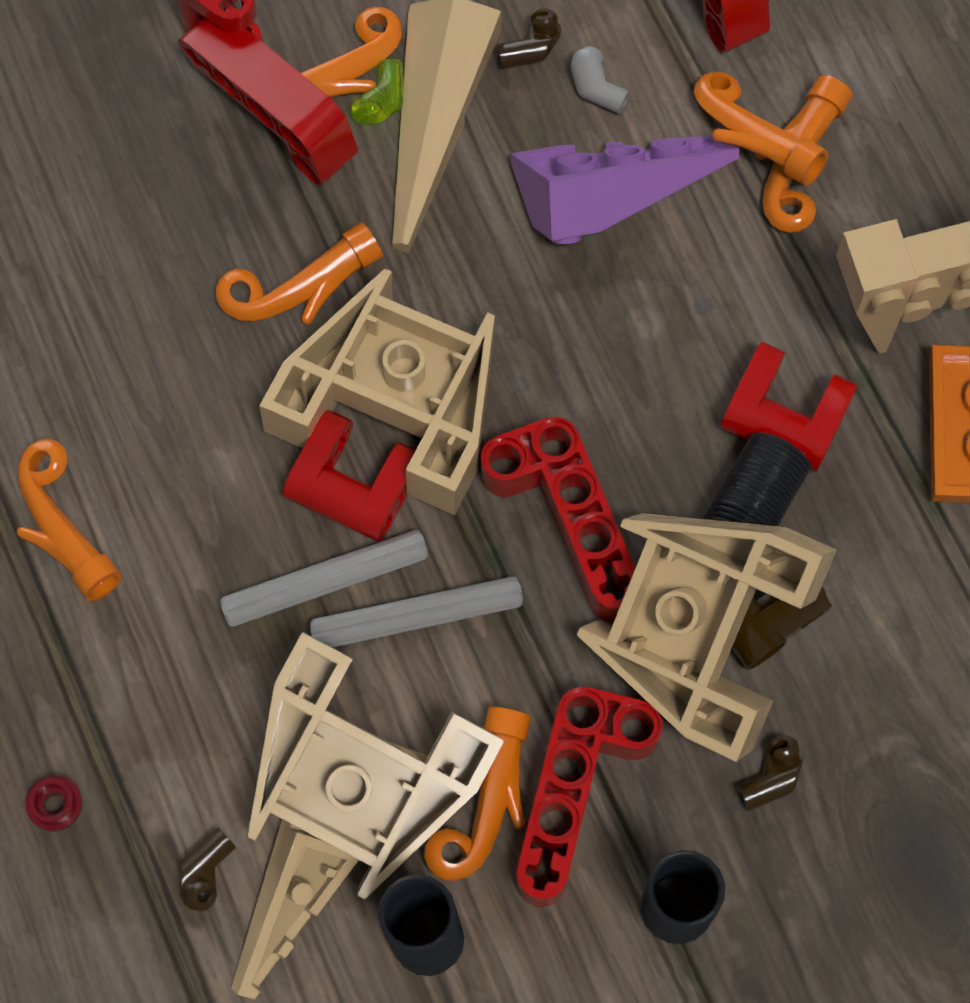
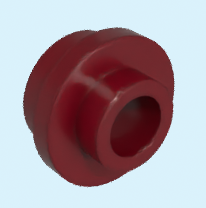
M58 775L47 776L38 780L30 788L26 797V812L30 820L40 829L49 832L62 831L70 827L78 819L82 810V796L78 787L68 778ZM53 796H62L64 798L62 810L55 814L47 813V801Z

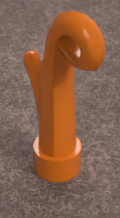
M384 7L365 9L358 15L355 21V30L358 36L367 44L301 72V74L330 98L351 93L374 92L376 90V83L374 81L358 80L356 78L385 60L397 48L402 38V24L398 16L390 9ZM381 24L386 29L384 32H376L370 29L369 26Z
M709 72L702 75L695 83L693 93L697 102L703 110L725 128L714 130L712 138L715 141L747 149L784 167L786 175L804 186H809L818 178L827 162L828 150L808 138L801 140L735 104L734 102L741 96L742 89L737 79L732 75L724 72Z
M828 75L818 76L806 96L807 102L784 130L801 140L808 138L818 144L834 119L840 118L853 97L851 89L834 77ZM755 153L758 160L765 159V157ZM774 162L764 187L762 200L764 215L772 226L780 231L789 233L799 232L807 228L814 220L816 214L815 203L810 196L803 192L788 190L794 179L784 173V167ZM793 204L798 205L801 210L799 213L791 215L781 210V207Z
M360 222L341 234L343 239L266 295L263 296L261 284L252 272L246 269H234L228 271L219 279L216 286V299L226 314L240 321L267 319L308 300L301 319L304 324L309 325L329 296L348 277L360 268L365 269L383 258L384 254L368 227L363 222ZM245 284L250 288L251 292L248 303L238 302L231 296L234 286Z
M49 438L40 439L30 444L23 452L18 465V483L21 495L41 531L19 527L17 535L21 539L41 548L61 563L72 575V581L87 601L99 600L111 593L120 584L123 576L109 556L98 552L44 489L43 486L54 482L64 473L67 466V453L58 441ZM50 455L48 468L38 472L40 462L43 458Z
M488 707L484 729L499 736L504 742L479 788L471 838L458 830L447 828L436 831L429 837L425 846L424 858L428 868L435 876L443 880L457 881L474 874L491 853L502 825L506 807L514 827L517 830L525 828L526 821L520 795L519 764L522 743L526 742L531 720L530 715L502 707ZM449 842L455 844L463 855L459 861L452 864L445 861L441 854L443 846Z

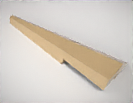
M428 0L410 5L407 23L392 246L396 250L409 254L465 126V113L501 33L500 10L470 0Z
M385 740L423 761L428 757L422 753ZM282 819L231 989L237 995L255 1000L260 993L259 985L277 961L288 956L295 946L293 940L311 916H317L358 862V859Z

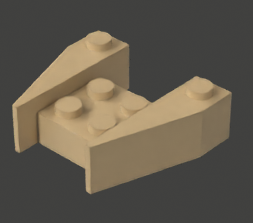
M897 219L843 232L836 257L855 312L879 354L887 352L900 319L902 322L909 323L927 317L932 313V310L950 305L955 310L970 307V221L903 238Z
M383 269L282 363L259 405L264 432L303 448L320 417L326 410L334 411L338 402L422 438L406 468L407 495L455 515L478 470L494 342L495 315L487 312L475 336L394 302L392 271Z
M645 513L624 518L620 527L646 538V544L613 625L599 619L580 627L577 636L685 738L737 762L753 750L773 703V700L720 676L755 590H761L801 609L816 601L837 550L787 527Z
M302 632L274 683L248 837L255 841L270 813L368 864L369 867L357 890V895L366 899L477 793L504 740L451 712L426 760L423 761L327 710L353 658Z

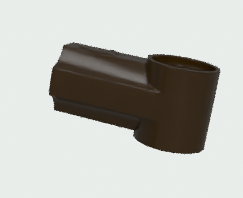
M823 586L819 591L816 601L801 609L769 594L764 595L758 600L754 597L752 598L732 646V650L747 670H751L771 658L785 646L788 638L801 629L806 628L810 623L830 610L832 605Z

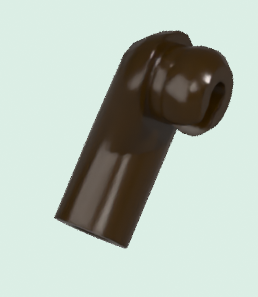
M545 8L535 11L531 16L533 25L523 40L497 44L501 69L541 62L548 57L561 35V25L558 23V16L553 10Z
M788 735L775 737L768 747L769 752L763 775L737 785L739 797L746 811L753 810L789 795L796 788L803 764V753L798 746V742L793 737Z
M216 828L187 854L180 863V897L184 905L189 909L205 911L213 906L217 898L215 867L236 849L235 845L219 828Z

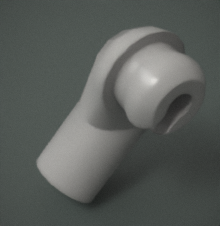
M586 46L576 51L571 59L570 70L578 95L592 103L621 114L629 98L630 91L606 81L601 63L604 58L599 49Z

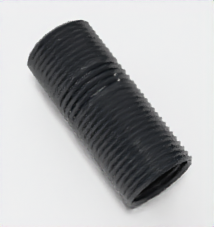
M756 432L750 435V439L747 440L748 443L742 449L735 465L730 470V474L727 475L725 482L719 489L720 491L717 493V496L714 497L715 500L712 501L711 507L708 508V512L703 519L778 526L781 523V519L784 518L783 515L789 509L788 506L791 505L796 493L799 492L801 484L804 483L806 475L809 474L811 463L799 448L787 440L766 432Z
M680 850L667 854L655 865L642 896L641 913L645 925L653 935L667 943L685 944L696 940L706 932L725 899V882L721 870L709 857L697 851ZM671 877L689 879L696 883L704 892L708 903L707 915L693 922L677 921L667 916L657 904L654 887L662 880Z
M419 874L399 878L387 888L380 900L378 918L381 930L396 958L404 968L416 975L433 976L447 971L460 957L465 937L452 894L442 882L431 876ZM426 908L435 909L449 916V922L443 934L432 943L413 946L406 945L398 940L401 925L415 911Z

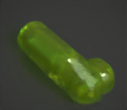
M385 59L378 63V85L364 93L362 97L355 99L352 103L351 112L355 121L362 125L369 123L377 124L401 109L403 104V63L397 59Z

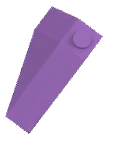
M712 136L656 139L651 142V149L647 150L636 145H623L622 141L605 142V150L601 153H576L574 144L510 153L511 165L532 226L554 243L572 244L579 242L582 235L599 233L739 159V148L734 145L717 142Z

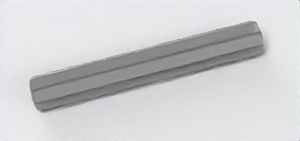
M412 530L226 595L221 598L220 605L226 622L229 626L234 627L425 560L428 557V549L419 530Z
M512 576L316 618L310 622L312 637L333 648L518 608L523 603V595L517 577Z

